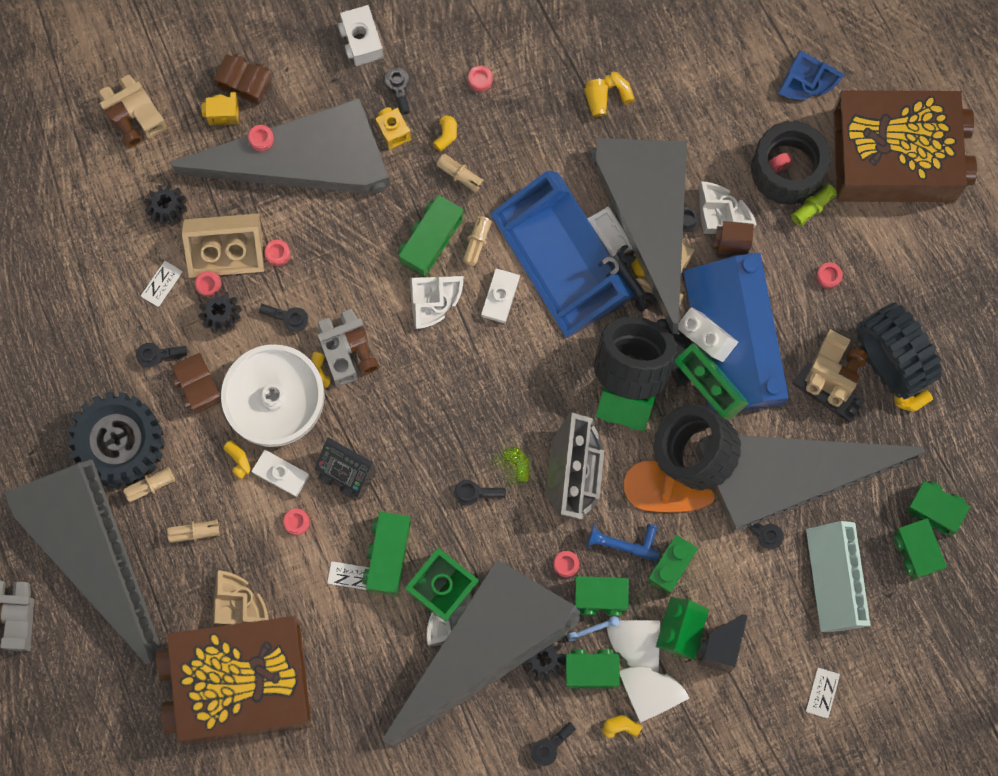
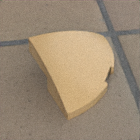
M217 571L213 627L268 620V612L260 594L255 596L247 588L248 582L226 571Z

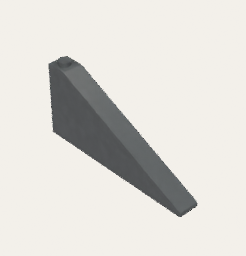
M360 98L270 128L273 133L274 142L266 151L254 150L249 143L248 136L171 161L176 175L364 194L371 192L374 194L380 193L390 186L389 176Z
M597 138V147H592L591 162H596V173L672 334H678L687 142Z
M712 434L700 439L701 443H698L696 451L700 460L709 451ZM738 435L741 440V457H739L737 468L734 469L730 478H727L723 484L713 489L732 532L736 533L748 528L750 525L763 522L920 458L925 453L923 447Z
M93 459L75 464L4 492L12 515L145 664L156 661V650L161 649Z
M496 560L382 740L396 747L565 636L570 629H574L577 625L580 611L572 603L501 561Z

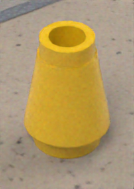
M605 80L587 81L584 92L592 117L607 115L608 86L605 85Z

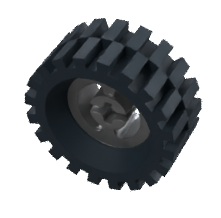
M894 302L857 324L856 332L859 334L857 339L862 344L860 348L868 354L867 362L873 366L872 370L874 373L881 377L880 381L884 385L887 384L888 389L892 393L895 392L897 397H902L906 400L939 380L942 376L940 373L942 366L938 364L941 362L940 358L935 354L934 344H930L928 340L930 337L926 332L922 331L921 324L918 321L915 322L913 315L909 311L906 313L903 306H898Z
M113 392L105 393V399H101L97 395L92 398L94 404L91 406L86 402L80 406L84 411L81 415L74 414L72 419L76 424L75 426L69 425L68 433L72 436V439H67L68 446L72 449L70 454L77 464L93 459L103 486L107 487L110 484L113 488H121V484H125L128 487L134 484L133 480L137 478L140 481L145 479L144 474L148 470L152 473L157 467L154 465V462L156 460L161 461L163 456L160 448L165 446V441L161 436L164 433L156 416L139 398L135 396L129 398L126 393L119 392V397H116ZM117 426H127L134 431L135 442L132 449V443L127 434L121 428H117ZM103 436L108 449L113 454L118 455L117 458H110L102 453L101 439ZM119 437L121 444L116 446L115 439Z

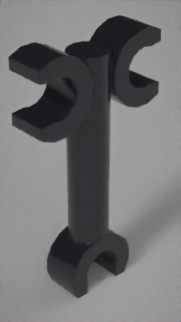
M624 245L617 250L616 255L604 258L598 265L599 267L604 264L610 266L611 271L606 277L617 272L620 273L637 297L635 304L637 309L642 312L648 308L644 303V299L648 301L650 306L657 302L652 293L645 292L627 267V265L636 260V256L626 258L624 251L629 246Z

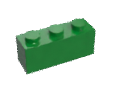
M440 195L437 196L435 201L430 200L424 210L426 215L422 221L418 220L411 230L413 235L408 242L404 241L398 250L400 264L422 277H427L464 219V209Z
M692 343L675 359L674 362L722 418L731 420L749 404L747 399L711 357L698 345Z
M379 511V517L373 519L371 533L375 534L374 544L369 543L367 559H371L370 568L364 570L362 584L366 585L367 592L398 597L411 526L410 516Z

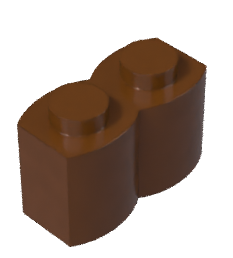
M226 54L213 79L215 86L230 94L231 92H236L237 96L260 105L272 81L268 68L261 64H248L246 59L240 55L234 54L231 56Z
M722 221L721 226L716 227L712 249H717V255L738 256L748 254L752 246L754 224Z
M200 353L172 365L174 373L170 375L176 387L182 386L185 395L181 396L187 410L192 408L194 413L197 414L221 402V395Z

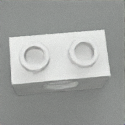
M369 6L340 13L342 22L338 23L341 37H346L348 44L345 45L348 59L353 58L355 66L383 59V49ZM357 34L365 35V37L362 39L354 38V36Z
M692 307L678 324V330L710 356L724 362L738 343L737 340L707 316Z

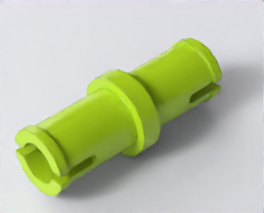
M825 184L814 196H809L805 200V204L791 214V219L796 225L802 227L813 215L823 211V207L837 196V191L832 185Z

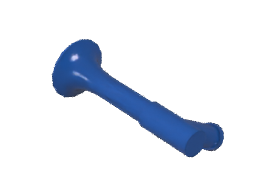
M593 523L587 539L586 549L593 544H600L657 562L660 551L652 549L658 526L647 524L643 545L604 535L596 529L595 523Z

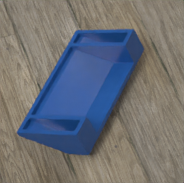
M545 171L490 213L566 338L614 312L635 297L619 272L606 277L611 271L610 266L604 264L599 267V262L606 257H611L559 172Z
M761 253L733 256L684 270L683 276L689 308L692 307L703 313L738 341L724 362L712 356L710 357L749 402L740 412L785 405L789 397ZM706 399L708 408L720 415Z

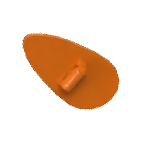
M642 461L635 464L627 471L624 479V493L627 500L635 508L643 511L657 513L691 512L711 505L715 499V495L711 490L691 489L668 476L659 468L656 461Z

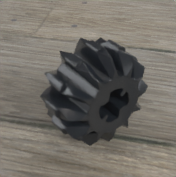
M168 184L164 190L161 185L157 186V192L149 190L151 198L145 199V204L148 206L145 212L151 216L150 219L153 223L159 221L160 226L164 227L167 221H169L171 226H174V219L176 218L183 221L181 213L188 210L187 206L184 205L187 199L181 195L182 192L179 188L173 190L172 185ZM168 203L169 207L164 208V204Z
M215 291L213 299L205 296L207 304L199 305L200 310L203 312L198 314L199 319L204 321L203 327L205 329L211 327V332L216 334L219 328L222 334H226V327L228 326L235 330L236 327L233 321H241L238 313L242 311L241 306L236 305L238 302L237 298H229V293L226 291L221 297ZM216 311H224V314L221 316L220 314H216Z
M558 644L551 648L550 645L522 663V666L525 667L531 665V668L526 671V675L530 676L535 671L537 672L535 676L536 682L540 680V676L543 674L545 682L548 683L550 682L549 673L551 672L557 679L560 675L555 668L565 669L563 663L557 662L566 658V654H556L562 646ZM542 654H547L548 660L551 663L549 665L546 663L545 667L540 666V660L536 659L538 655L542 657Z

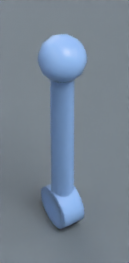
M612 616L606 622L579 632L569 633L567 635L568 641H575L578 637L610 625L617 626L619 619L616 616Z

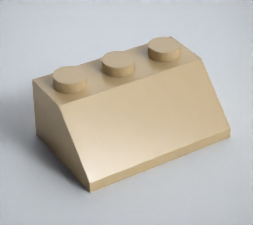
M259 213L184 220L182 237L189 278L197 277L204 271H213L218 275L264 272L263 242Z

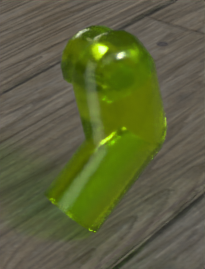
M517 447L505 449L503 452L504 460L512 462L516 466V482H529V459Z

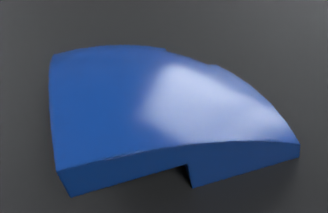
M799 50L781 84L778 94L799 100H805L817 94L823 95L832 90L845 74Z

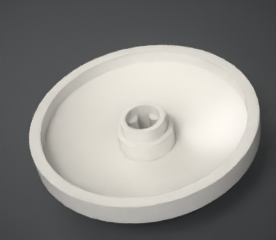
M264 345L244 353L229 368L221 390L223 412L233 429L244 439L254 444L268 447L287 445L306 435L318 421L325 398L322 378L312 361L300 351L284 345Z

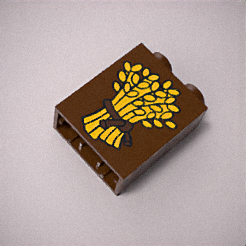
M841 90L833 108L837 202H956L966 186H973L977 177L976 157L974 155H965L964 139H971L973 135L974 113L972 109H962V91Z
M295 616L167 633L168 648L156 650L160 681L171 680L173 701L162 702L161 705L163 729L165 734L177 733V741L182 744L189 745L312 727L300 622Z

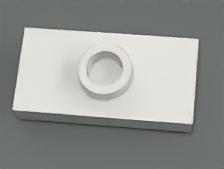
M609 206L588 218L611 257L616 255L617 250L624 245L629 246L624 251V255L633 251L622 226Z
M496 268L481 317L506 324L520 275Z
M266 450L263 451L252 470V473L296 498L310 476L305 471Z

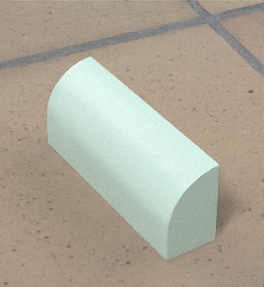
M839 521L806 529L820 631L833 632L870 626L855 523Z

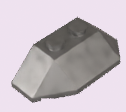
M575 413L568 414L551 441L546 493L558 515L581 520L600 500L605 450L600 436L594 427L593 418Z

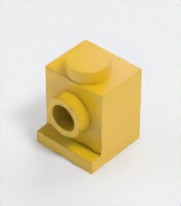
M231 92V97L215 95L212 98H206V102H202V116L207 118L209 126L239 125V101L236 92Z
M385 108L378 113L379 117L375 118L376 126L389 150L411 140L410 129L407 127L398 108L394 110Z

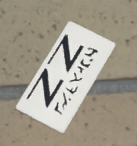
M164 261L141 297L159 307L183 271Z
M332 561L327 583L366 590V585L362 584L364 570L369 569V567Z
M821 668L817 669L806 712L829 718L840 674Z

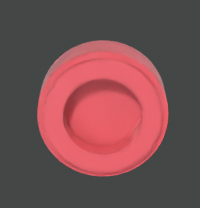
M476 66L470 70L468 83L473 90L483 92L491 87L493 76L487 67Z
M256 125L248 133L249 143L254 150L266 151L273 145V133L265 125Z
M783 153L771 159L769 165L775 173H779L787 169L793 160L789 153Z
M273 240L265 247V257L271 265L282 266L288 262L290 250L284 241Z
M831 262L821 265L816 274L818 284L826 289L837 287L843 277L841 268Z
M213 271L201 272L195 280L197 291L204 296H212L215 291L219 292L222 284L219 275Z
M295 508L285 514L283 525L288 533L302 535L308 530L310 520L305 511Z
M570 551L558 553L553 562L555 573L562 578L574 576L579 569L578 557Z

